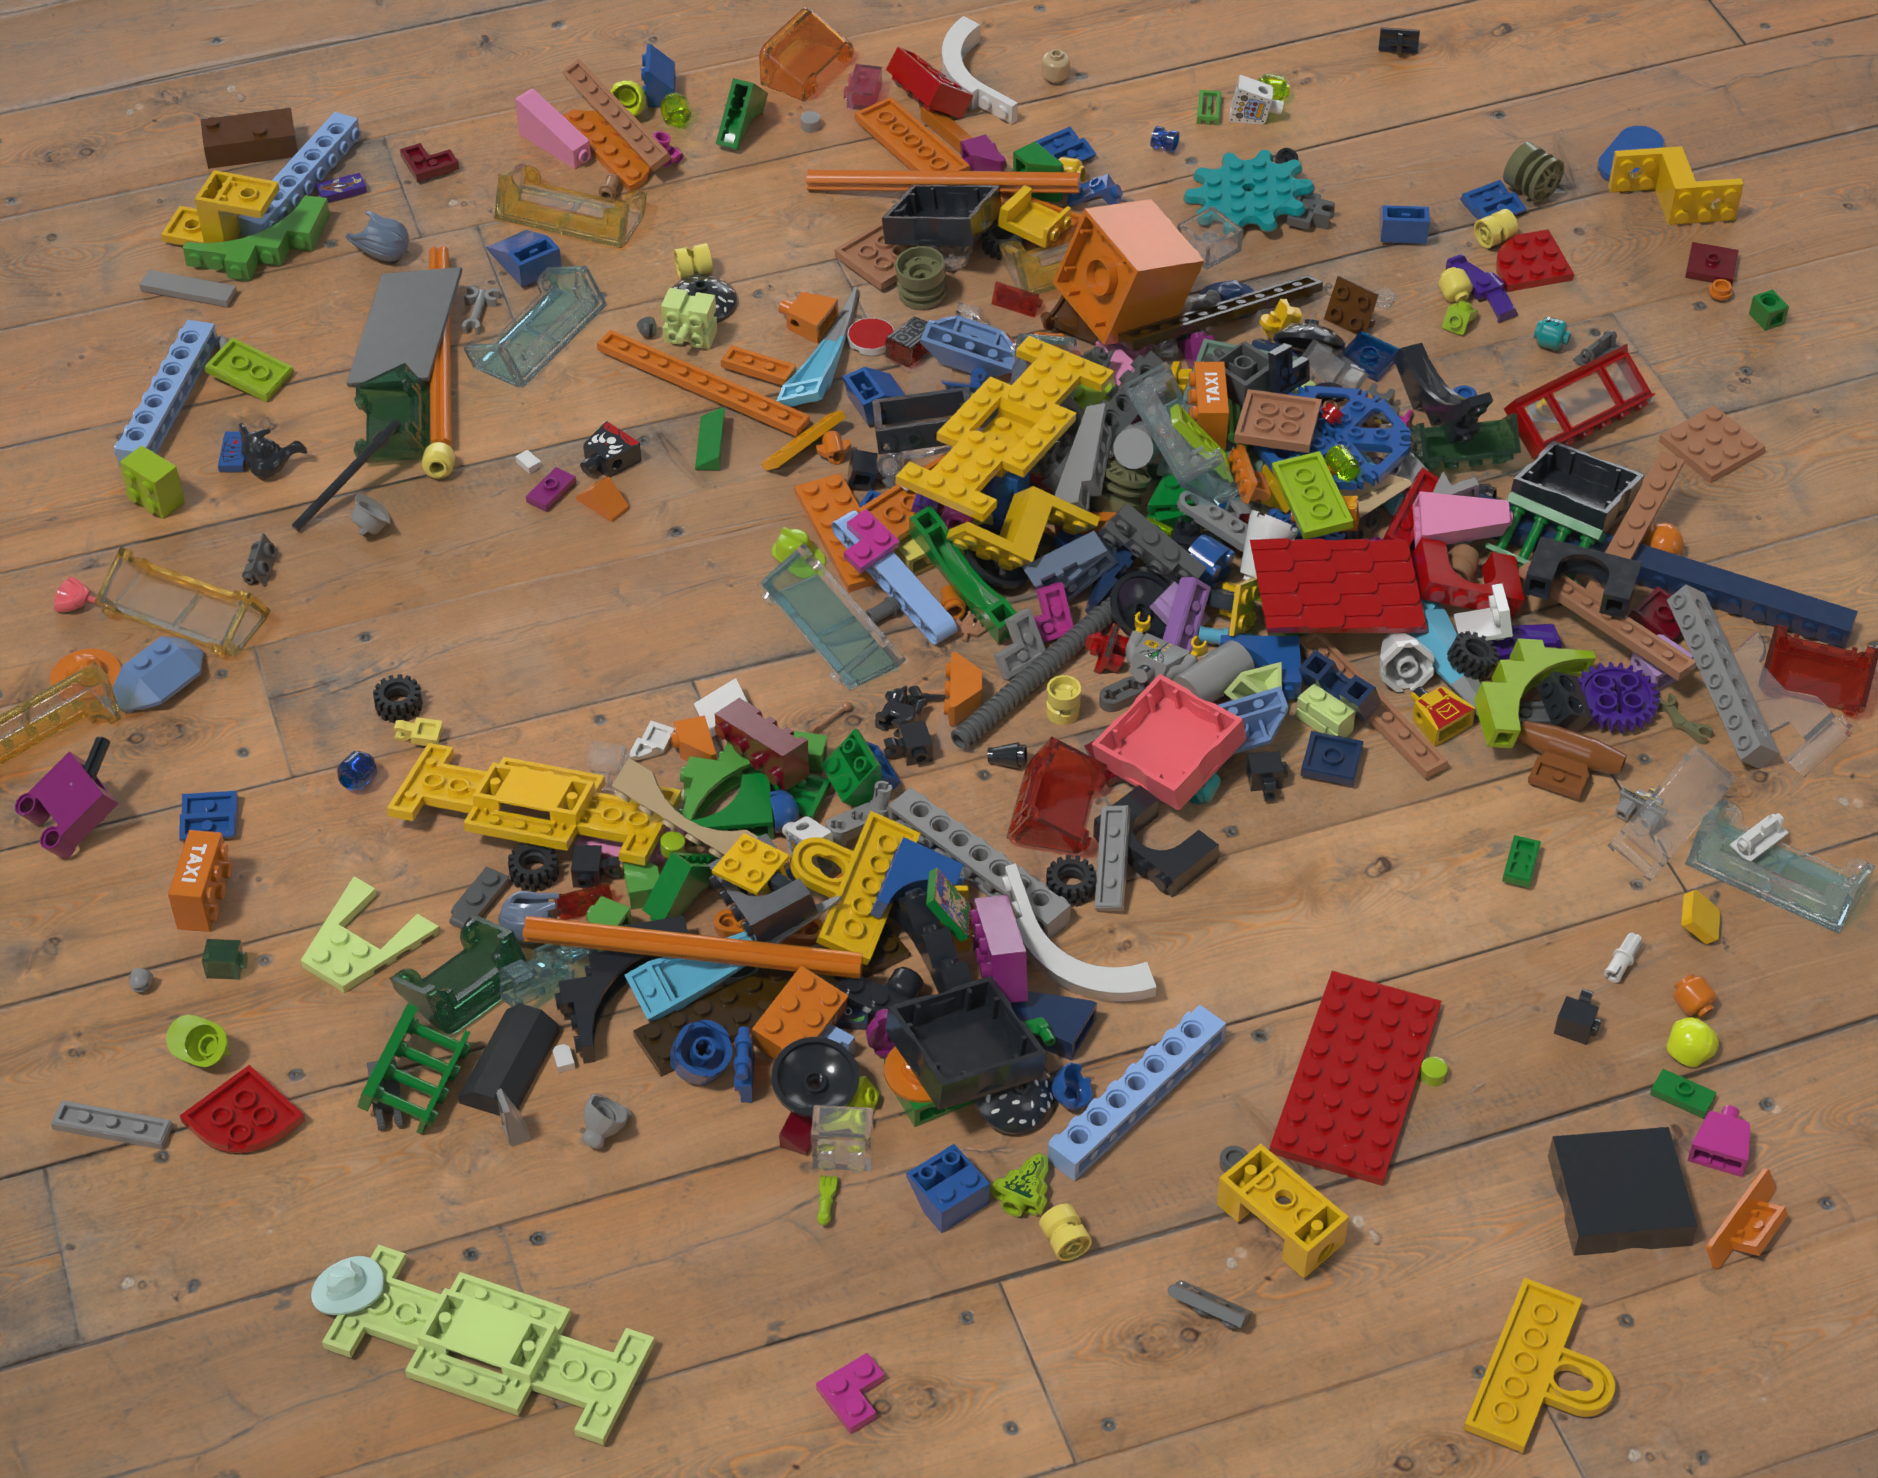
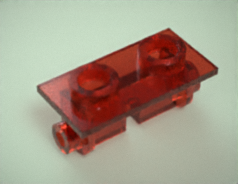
M995 282L991 304L1035 317L1037 308H1040L1043 302L1039 298V294Z
M609 882L559 894L560 899H554V902L557 904L556 909H558L559 918L561 920H568L586 915L590 906L595 905L601 896L613 901Z

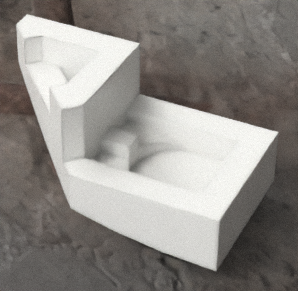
M650 721L642 738L637 737L628 757L635 761L665 754L671 744L670 733L675 732L674 728Z

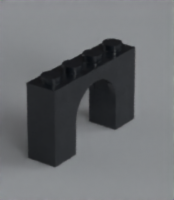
M1541 537L1526 574L1523 594L1548 600L1554 583L1560 577L1569 574L1586 575L1600 582L1605 589L1599 613L1625 619L1639 580L1642 562Z
M1138 785L1112 805H1128L1130 807L1127 863L1139 875L1145 876L1160 891L1166 892L1169 896L1174 897L1217 863L1219 844L1200 830H1197L1178 846L1167 850L1148 848L1136 839L1135 835L1158 817L1159 799L1141 785ZM1101 814L1094 819L1093 837L1098 843Z
M767 834L756 838L777 849ZM722 857L708 864L711 874L712 869L722 859ZM712 874L708 877L713 889L716 892L720 890L719 895L725 906L731 905L730 911L737 922L742 920L740 924L748 938L753 936L756 941L766 942L818 914L812 895L800 878L770 894L749 896L747 895L748 891Z

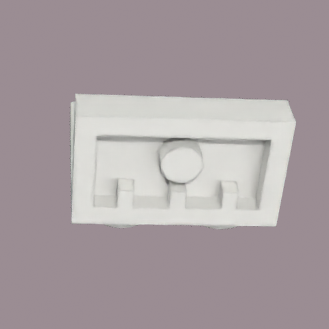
M1502 584L1492 585L1493 595L1488 596L1490 608L1454 614L1458 635L1461 632L1465 634L1466 631H1470L1471 635L1473 632H1477L1479 637L1482 635L1486 636V641L1502 640L1513 636L1510 610Z

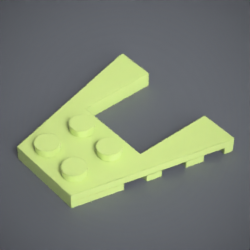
M354 876L302 957L301 965L307 971L345 993L374 975V970L382 965L389 966L397 961L396 957L408 949L413 951L421 946V941L431 935L437 936L440 933L439 926L416 914L381 949L375 947L344 928L377 896L375 888Z

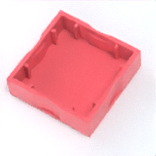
M1159 674L1135 699L1132 706L1123 715L1115 719L1092 743V748L1098 765L1136 787L1141 785L1159 800L1179 811L1247 738L1242 718L1212 702L1200 699L1189 689Z

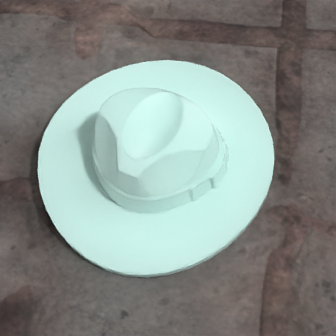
M365 1256L350 1257L333 1264L321 1273L313 1285L311 1298L315 1308L324 1314L342 1315L370 1306L382 1293L384 1286L382 1270L377 1262Z

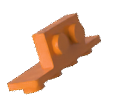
M1238 443L1236 449L1233 448L1231 450L1228 460L1242 502L1248 504L1250 500L1268 502L1271 491L1265 474L1253 470L1244 444Z
M1763 1168L1758 1176L1753 1179L1750 1187L1737 1201L1731 1213L1723 1220L1722 1225L1714 1236L1709 1239L1706 1250L1712 1267L1719 1269L1732 1250L1760 1256L1788 1217L1786 1207L1767 1203L1776 1190L1770 1169Z

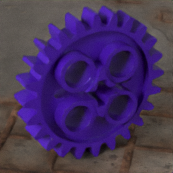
M1609 662L1608 667L1598 663L1597 669L1590 666L1588 673L1582 671L1581 678H1577L1593 717L1589 724L1599 723L1600 730L1608 726L1611 733L1615 728L1624 733V729L1627 727L1631 732H1634L1635 726L1643 729L1645 722L1651 723L1652 717H1656L1660 703V691L1656 690L1657 684L1650 683V676L1642 677L1643 670L1634 672L1633 665L1625 669L1622 662L1619 663L1618 667H1614L1612 662Z

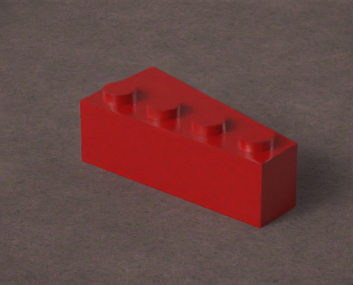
M897 47L886 68V71L892 75L891 79L903 85L902 89L914 94L912 97L924 103L923 107L934 113L938 110L962 119L974 95L968 91L961 90L959 84L945 78V74L932 68L931 64L916 53Z

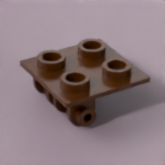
M1337 276L1324 319L1365 338L1368 328L1372 329L1375 325L1372 315L1379 294L1341 276Z

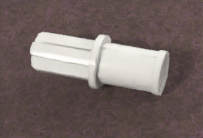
M1629 933L1620 948L1614 950L1613 959L1603 973L1605 977H1608L1611 973L1608 978L1609 981L1614 983L1620 982L1627 967L1633 965L1634 956L1642 944V937L1639 934Z

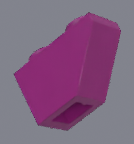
M986 134L961 141V158L970 165V171L1005 172V168H1007L1004 155L998 152L996 144L991 142Z
M1205 332L1186 335V340L1179 342V347L1189 369L1194 367V362H1196L1203 340H1214L1213 335L1206 336Z

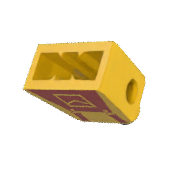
M1420 686L1411 693L1410 697L1415 702L1412 720L1434 747L1473 725L1475 707L1447 688L1439 687L1428 693Z

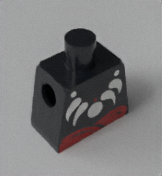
M606 421L584 443L585 460L580 463V467L587 475L598 470L605 476L612 477L642 461L640 442Z

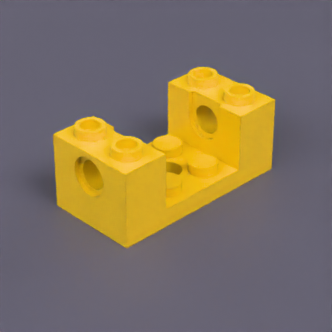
M1259 1144L1219 1177L1216 1205L1236 1222H1240L1251 1211L1284 1239L1282 1261L1302 1278L1308 1276L1345 1244L1349 1216L1262 1144ZM1287 1197L1291 1200V1203L1282 1205L1275 1199Z

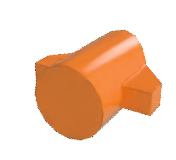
M828 431L822 436V445L816 446L817 454L827 458L832 464L839 465L850 450L851 442L850 439L842 440L837 431Z

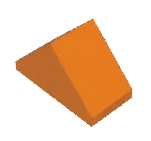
M610 477L592 483L576 496L577 501L610 522L615 521L629 510L628 503Z

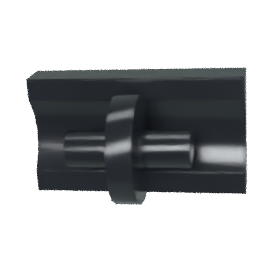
M1380 27L1378 50L1396 51V53H1418L1420 30Z

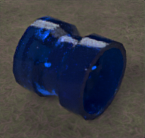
M1157 125L1152 133L1150 146L1156 149L1164 148L1166 152L1174 153L1179 143L1180 133L1175 130L1167 131L1164 127Z

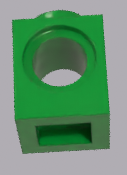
M1772 289L1753 296L1749 315L1767 331L1785 324L1789 306Z

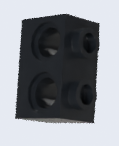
M1553 671L1537 686L1552 725L1578 733L1593 720L1576 676Z

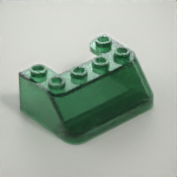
M1510 414L1500 420L1477 422L1480 430L1473 436L1474 439L1465 444H1460L1459 442L1450 444L1443 426L1425 428L1424 423H1419L1409 428L1411 430L1410 453H1413L1428 471H1434L1435 468H1440L1442 465H1444V469L1459 468L1461 463H1468V467L1481 466L1483 461L1492 460V464L1507 463V461L1514 460L1513 456L1521 453L1517 414Z

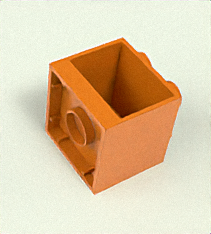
M1152 199L1085 208L1053 280V284L1103 345L1119 343V333L1179 315L1205 260Z

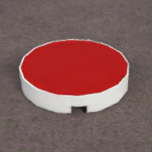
M879 318L860 319L848 329L849 346L853 350L854 348L859 350V353L863 355L875 356L887 352V348L894 345V340L887 337L894 332L893 326Z

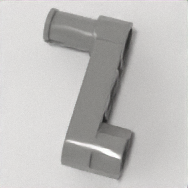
M886 781L876 782L873 800L870 803H865L827 820L825 827L832 832L834 843L846 848L848 840L860 836L870 811L888 818V805L892 790L891 784L889 785Z

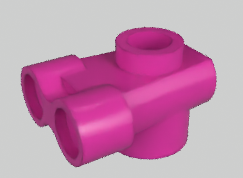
M662 131L655 132L653 137L671 156V159L662 166L668 167L673 162L676 164L681 162L684 154L676 147L674 148L670 145V135Z

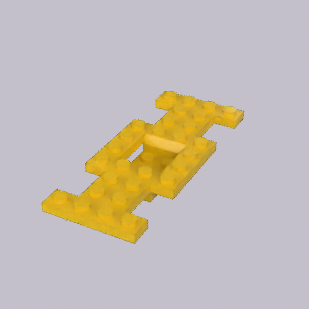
M1028 336L1016 349V357L1032 363L1012 385L990 376L937 432L938 441L953 447L931 471L909 461L896 475L895 484L984 522L997 507V499L987 496L980 491L995 475L1002 477L1007 471L1024 478L1076 421V412L1059 405L1079 384L1102 392L1114 379V371L1037 338ZM998 408V415L982 432L977 431L983 422Z
M433 743L427 744L387 807L388 817L414 821L423 805L469 813L463 822L464 831L565 851L569 849L576 834L622 842L624 844L619 851V861L646 866L666 828V825L661 823L664 819L657 813H654L652 817L638 809L640 803L634 799H631L628 803L618 796L600 793L605 785L604 775L503 757L500 763L493 762L488 771H481L449 765L454 757V748ZM659 786L666 799L676 809L682 798L681 790ZM505 803L550 812V820L503 812L500 808Z

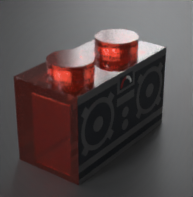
M914 316L893 333H890L885 340V357L910 367L926 355L929 351L920 343L927 321Z

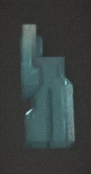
M545 944L536 948L534 959L528 962L520 959L500 969L501 998L513 1007L520 1003L525 1005L553 992L559 987L558 981L574 979L575 961L588 956L589 953L597 952V949Z

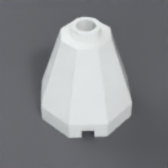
M1389 633L1383 639L1380 654V677L1394 691L1404 692L1403 689L1406 688L1414 691L1417 687H1422L1433 676L1434 668L1432 663H1434V655L1420 641L1406 633Z

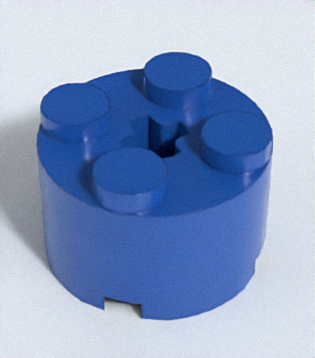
M1204 534L1196 539L1188 551L1207 567L1198 580L1211 588H1215L1220 580L1224 582L1230 576L1232 569L1229 565L1236 553L1208 535Z
M700 1020L683 1027L671 1047L670 1065L680 1078L692 1084L707 1085L716 1080L729 1064L733 1053L727 1031L718 1023L710 1020ZM700 1048L705 1051L703 1056L698 1054Z

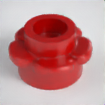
M1328 403L1325 408H1321L1324 412L1321 417L1329 424L1334 425L1335 422L1338 424L1342 423L1340 420L1344 414L1334 405Z

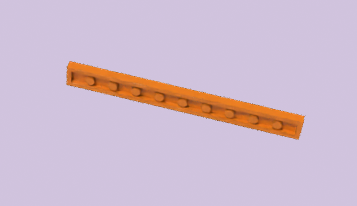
M609 330L597 342V350L795 437L810 424V415L613 330Z

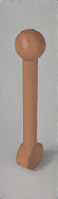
M843 702L841 708L817 725H811L809 733L817 734L820 728L844 711H850L851 703Z

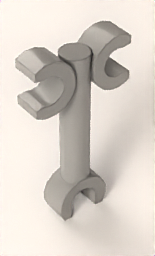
M474 286L467 287V295H464L465 304L474 305L470 319H466L462 323L464 334H467L470 328L475 329L476 335L481 333L479 319L484 304L486 303L490 307H497V298H500L499 289L491 288L486 291L485 289L478 290Z

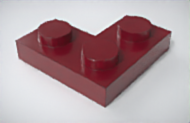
M421 143L400 149L401 158L417 182L459 169V162L450 149L428 155Z

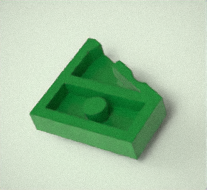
M1165 473L1148 503L1147 512L1155 513L1156 508L1170 507L1171 512H1178L1180 509H1178L1177 502L1182 492L1188 490L1195 491L1209 499L1212 487ZM1185 500V502L1188 505L1196 506V504H1194V501L1192 502V500Z
M809 774L807 778L787 790L797 801L799 815L802 818L808 816L815 820L831 787V782L828 778ZM771 783V792L782 790L777 785Z

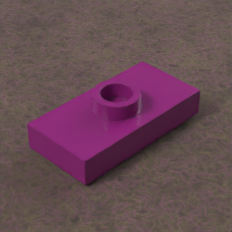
M555 467L526 495V502L547 512L576 483V476Z

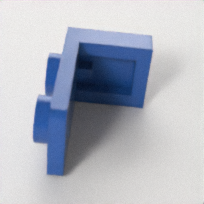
M1109 174L1081 184L1080 193H1068L1067 204L1071 207L1098 195H1101L1108 205L1120 204L1123 193L1121 187L1114 183Z

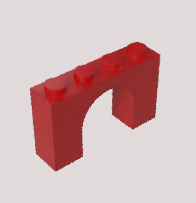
M1422 537L1412 553L1420 598L1423 600L1473 610L1490 608L1488 596L1493 595L1492 585L1502 584L1510 610V617L1513 618L1525 601L1515 556L1492 552L1482 567L1484 584H1476L1463 579L1452 569L1448 559L1446 543L1443 541Z

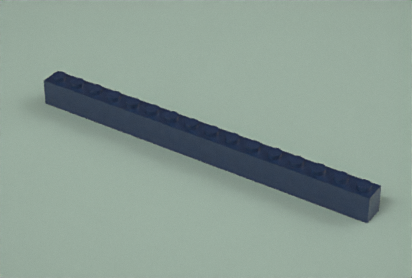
M1479 494L1480 498L1496 499L1483 494ZM1526 512L1524 516H1521L1508 544L1523 548L1535 523L1534 515ZM1550 522L1547 526L1544 525L1533 548V552L1536 551L1541 537L1555 539L1558 532L1556 529L1557 525ZM1572 532L1571 535H1567L1564 543L1579 546L1581 535ZM1606 533L1607 536L1603 544L1595 542L1594 545H1590L1589 549L1605 553L1614 535ZM1500 536L1491 537V538H1492V539H1495V540H1499ZM1640 544L1632 559L1642 562L1638 585L1651 589L1659 586L1670 595L1675 594L1684 585H1688L1705 593L1712 608L1845 649L1858 613V611L1644 544Z

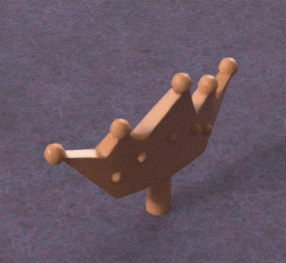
M968 611L967 616L962 622L959 617H957L955 622L957 625L955 635H963V642H967L968 636L978 638L987 631L985 627H981L979 620L974 624L971 611Z

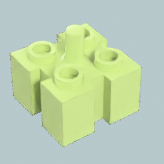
M669 288L661 305L662 321H665L663 326L664 342L682 345L686 341L691 344V347L710 350L717 334V317H714L716 311L715 295L697 292L695 296H690L687 290Z

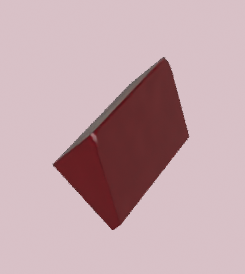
M790 1112L779 1134L780 1147L807 1156L821 1128L820 1124L823 1118H807Z

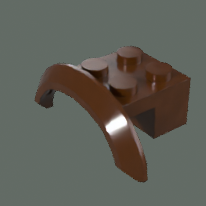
M1061 295L1051 312H1044L1040 315L1043 328L1046 331H1051L1056 327L1094 344L1098 340V337L1063 295Z

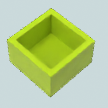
M142 445L120 461L121 475L127 490L126 495L133 503L137 502L145 507L149 513H154L162 519L185 503L177 466Z

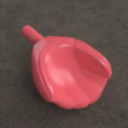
M71 576L66 581H63L55 595L54 610L56 612L73 611L84 606L87 601L103 606L104 600L90 596V590L78 579Z

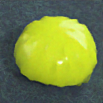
M623 80L613 85L610 92L634 117H637L644 111L647 96L644 89L638 83L632 80Z
M1683 1018L1676 1021L1672 1026L1666 1048L1667 1052L1681 1064L1697 1068L1715 1055L1719 1046L1717 1033L1707 1023L1700 1021L1699 1018Z

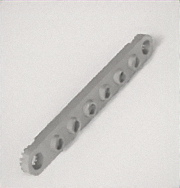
M1188 490L1181 493L1177 502L1180 512H1184V515L1187 514L1192 517L1199 525L1240 551H1244L1248 528L1246 523L1195 491ZM1185 500H1192V502L1194 501V504H1196V506L1188 505L1185 502Z

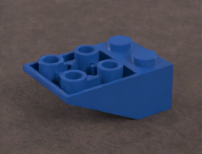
M525 230L486 247L489 253L521 287L562 270L560 248L549 236Z

